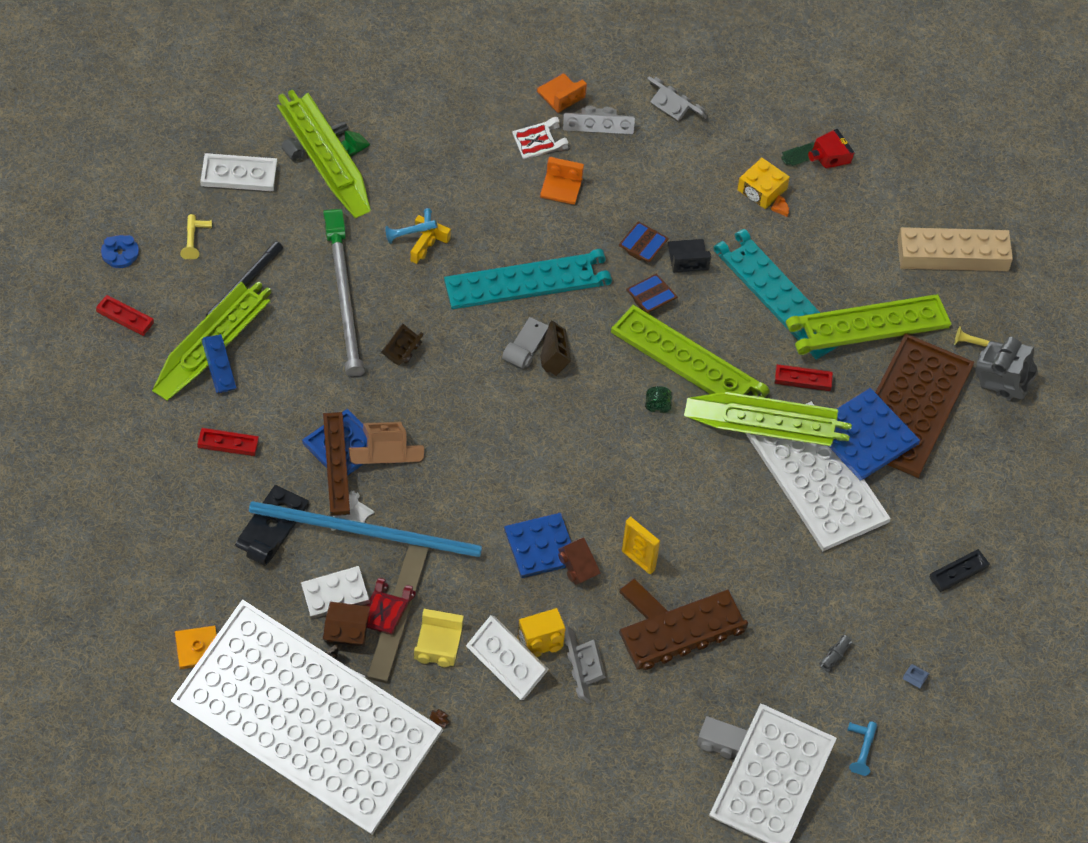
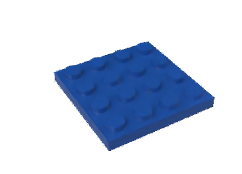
M869 388L837 408V421L850 423L852 428L844 430L836 427L835 432L847 434L850 438L849 441L834 439L832 445L828 447L862 481L917 446L920 439Z

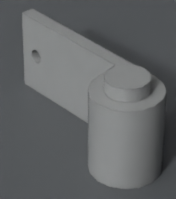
M529 317L514 343L510 342L506 346L502 359L522 369L525 366L528 367L532 362V355L548 330V325Z

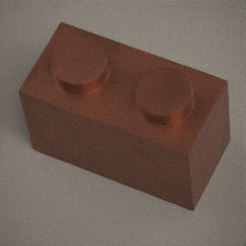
M584 537L558 549L559 559L566 565L568 570L567 576L575 585L601 573Z

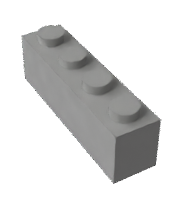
M706 716L697 745L704 751L718 752L724 758H736L748 731Z

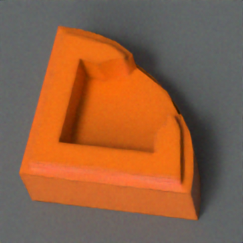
M778 195L771 210L786 217L789 214L786 200Z

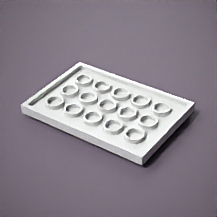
M760 703L709 817L765 843H790L837 738Z

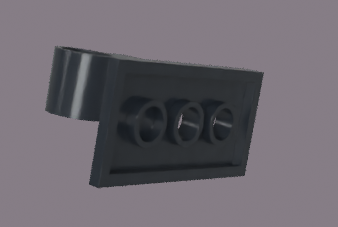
M274 485L263 503L275 506L285 505L287 508L304 511L309 504V500ZM254 514L239 536L235 547L246 551L247 558L266 566L296 524V521ZM269 520L278 522L274 527H270L266 523Z

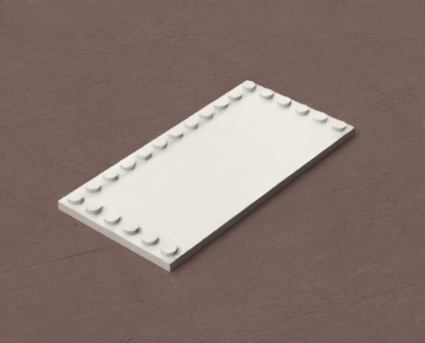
M243 599L171 700L174 704L371 835H373L443 732V728Z

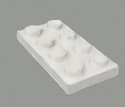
M205 153L200 181L201 186L274 191L277 158Z
M490 615L466 645L520 700H524L549 670L492 615Z

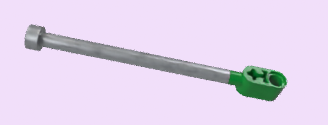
M342 208L323 210L327 241L332 243L348 361L345 363V371L349 377L361 376L365 370L364 363L359 359L342 242L343 239H346Z

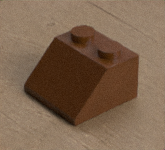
M330 602L325 619L324 642L365 647L370 606Z

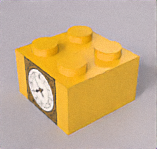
M760 158L739 178L737 190L766 209L777 199L778 195L783 194L788 189L790 176L764 158Z
M555 608L519 619L517 638L536 657L548 651L557 652L564 646L566 628L558 609Z

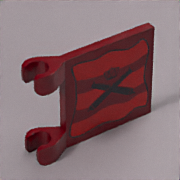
M378 578L374 592L369 599L370 603L366 605L370 606L367 628L393 635L409 602L415 597L416 591L413 590V586L406 585L403 589L402 598L386 594L384 592L387 591L389 585L385 583L386 580L384 578Z

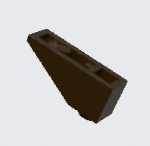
M551 321L540 357L542 368L546 372H551L557 376L571 362L566 329Z

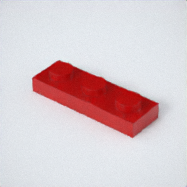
M108 295L96 307L97 313L142 336L154 324L153 318Z
M777 364L774 384L831 391L833 372Z
M201 428L197 445L198 448L255 456L259 436Z

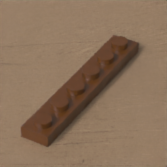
M342 412L323 413L330 516L350 515Z

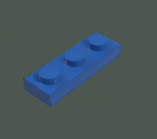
M222 335L203 337L202 344L216 394L235 390L236 385Z

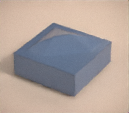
M911 664L902 679L921 688L929 673Z

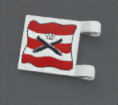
M553 117L544 123L512 131L523 159L569 148L566 138H562L555 143L550 133L551 129L560 127L558 117Z

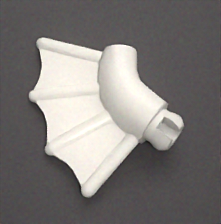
M353 490L349 493L350 515L333 517L365 523L366 518L375 512L358 501L359 493H355Z

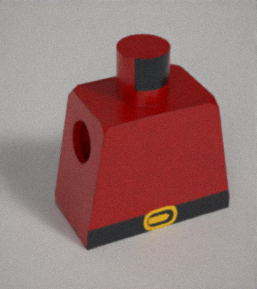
M835 129L815 140L813 149L809 151L808 157L811 162L819 160L824 168H831L851 163L855 152L840 131Z

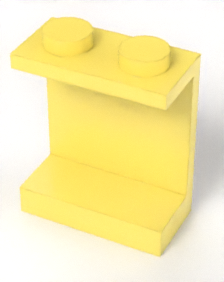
M424 609L417 647L414 649V659L423 664L432 662L437 663L441 667L454 666L464 616Z

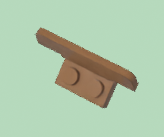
M401 422L363 423V432L367 437V447L349 448L350 461L353 464L420 462L424 458L423 445L406 446V430Z

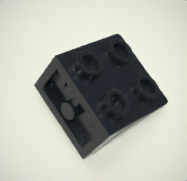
M703 239L668 242L673 273L709 270L711 253L706 251Z

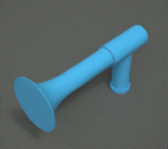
M430 208L424 209V223L401 229H390L386 226L385 231L388 242L392 244V241L399 236L438 228L437 221H431L432 210Z
M852 722L849 723L847 731L865 735L858 761L851 763L849 766L851 772L867 776L870 773L869 767L866 766V761L877 728L875 722H869L867 727L856 725Z

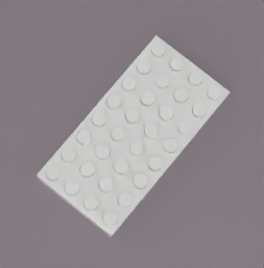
M745 433L822 551L890 522L891 518L864 479L860 481L828 446Z

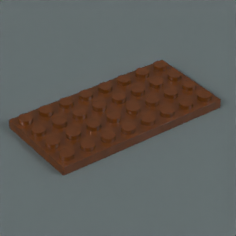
M905 333L875 393L920 439V442L917 446L887 465L919 478L974 366V361Z

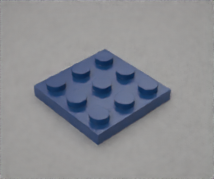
M346 409L342 414L348 476L364 465L351 463L349 448L367 447V437L363 432V424ZM323 425L302 439V442L327 468Z
M561 513L504 526L521 578L566 568V565L559 559L558 549L570 544L571 540Z

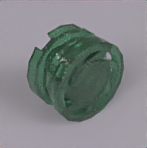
M662 386L649 388L646 391V409L650 412L660 410V413L670 411L672 406L671 390Z

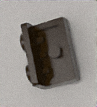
M401 324L381 353L398 366L403 362L407 363L413 356L412 350H417L423 341L420 339L424 334L420 332L417 335L406 325Z

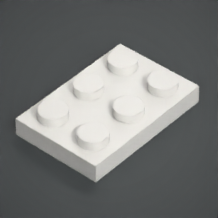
M359 566L301 582L311 619L326 616L330 602L354 605L370 603Z

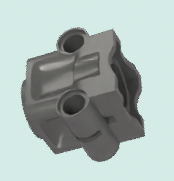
M1014 337L1006 338L1004 343L990 341L987 347L981 351L976 366V374L980 380L981 388L994 390L998 397L1000 395L1006 398L1007 401H1010L1012 397L1024 400L1029 384L1038 373L1037 366L1033 361L1034 347L1022 345Z

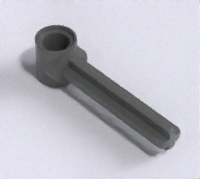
M345 122L331 127L336 136L348 131V126ZM288 138L282 144V150L293 162L298 161L296 160L298 158L299 160L303 158L305 149L298 139Z

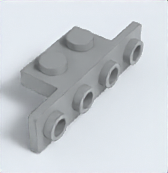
M650 76L647 78L650 83L659 88L650 101L653 105L677 121L683 118L689 108L703 118H707L703 107L698 104L694 106L685 95L680 97L676 94L677 90L671 86L665 87L663 85L664 82L656 76L654 79Z
M586 106L581 108V113H564L563 130L633 134L635 117L617 115V109L612 107L598 109L594 106Z
M565 626L564 642L569 648L567 656L573 665L572 675L574 680L577 681V695L586 703H591L588 685L606 678L598 644L595 640L578 646L574 631Z

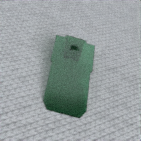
M814 142L782 152L784 155L781 157L782 161L786 165L791 164L792 166L808 161V153L812 151Z

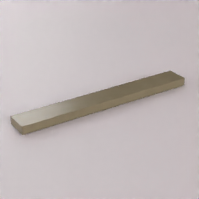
M409 544L393 596L402 598L403 589L406 585L413 586V590H417L429 547ZM413 599L409 602L393 635L381 632L367 679L387 684Z

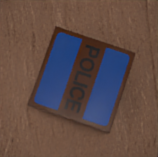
M638 221L618 246L627 250L630 256L639 261L643 259L650 263L669 238Z
M657 273L626 289L633 297L637 306L641 310L644 309L646 313L678 298Z

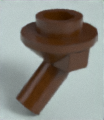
M440 709L437 711L432 710L430 719L435 724L445 727L450 722L447 719L449 716L447 713Z

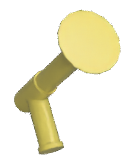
M188 215L187 246L180 252L183 259H197L199 257V251L194 248L195 227L212 228V220L199 221L196 220L195 215Z
M959 326L954 345L958 342H969L987 347L990 340L970 336L961 330V326Z

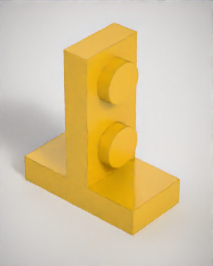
M418 215L415 219V225L424 223V217ZM437 223L438 228L422 231L421 233L423 234L411 250L410 261L417 264L420 259L423 260L427 254V248L429 246L432 247L436 239L447 244L451 239V229Z

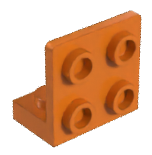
M561 74L538 87L537 92L559 113L586 97L587 83L583 79L573 83L565 74Z
M549 157L547 174L540 197L575 205L583 179L584 164Z

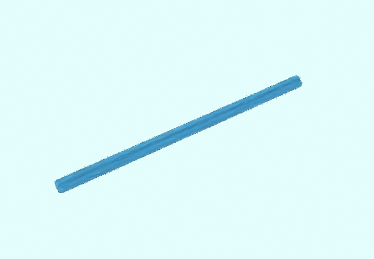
M251 501L249 505L250 513L480 557L482 552V546L255 501Z

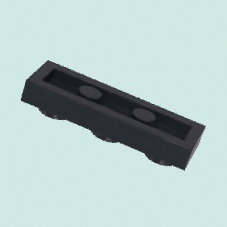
M977 549L930 573L929 578L937 589L942 592L987 569L990 563L980 550Z

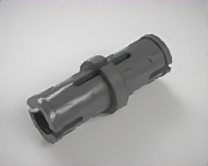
M842 635L839 641L829 648L827 655L819 663L823 670L829 672L834 664L844 657L845 651L853 644L851 638Z

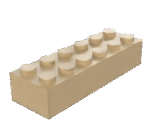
M901 227L897 239L900 269L1009 271L1013 260L1009 230Z

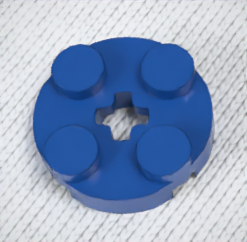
M118 235L107 237L104 240L101 254L103 261L110 266L125 268L138 258L139 249L132 236ZM118 249L125 250L122 252V254H118V252H115L118 251Z

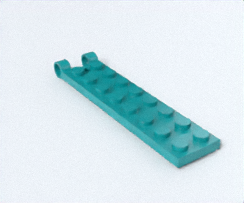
M746 229L735 233V239L738 242L743 240L740 242L742 246L735 251L730 252L728 245L724 241L714 245V252L716 254L721 252L718 256L787 329L786 320L792 316L820 313L754 243ZM804 328L797 332H790L797 340L809 339ZM838 346L811 350L809 353L817 360Z
M594 249L588 254L445 276L444 283L451 309L604 286L602 280L605 281L606 285H610L612 277L610 272L606 270L594 275L591 265L597 264L596 258H598L599 264L606 261L604 251L602 249Z

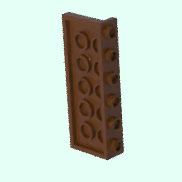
M725 590L620 629L619 633L636 669L643 668V670H648L654 667L657 662L667 663L676 655H680V657L686 656L692 649L698 648V650H702L714 641L721 643L727 639V636L732 634L739 636L745 632L749 623L747 620H743L729 590Z

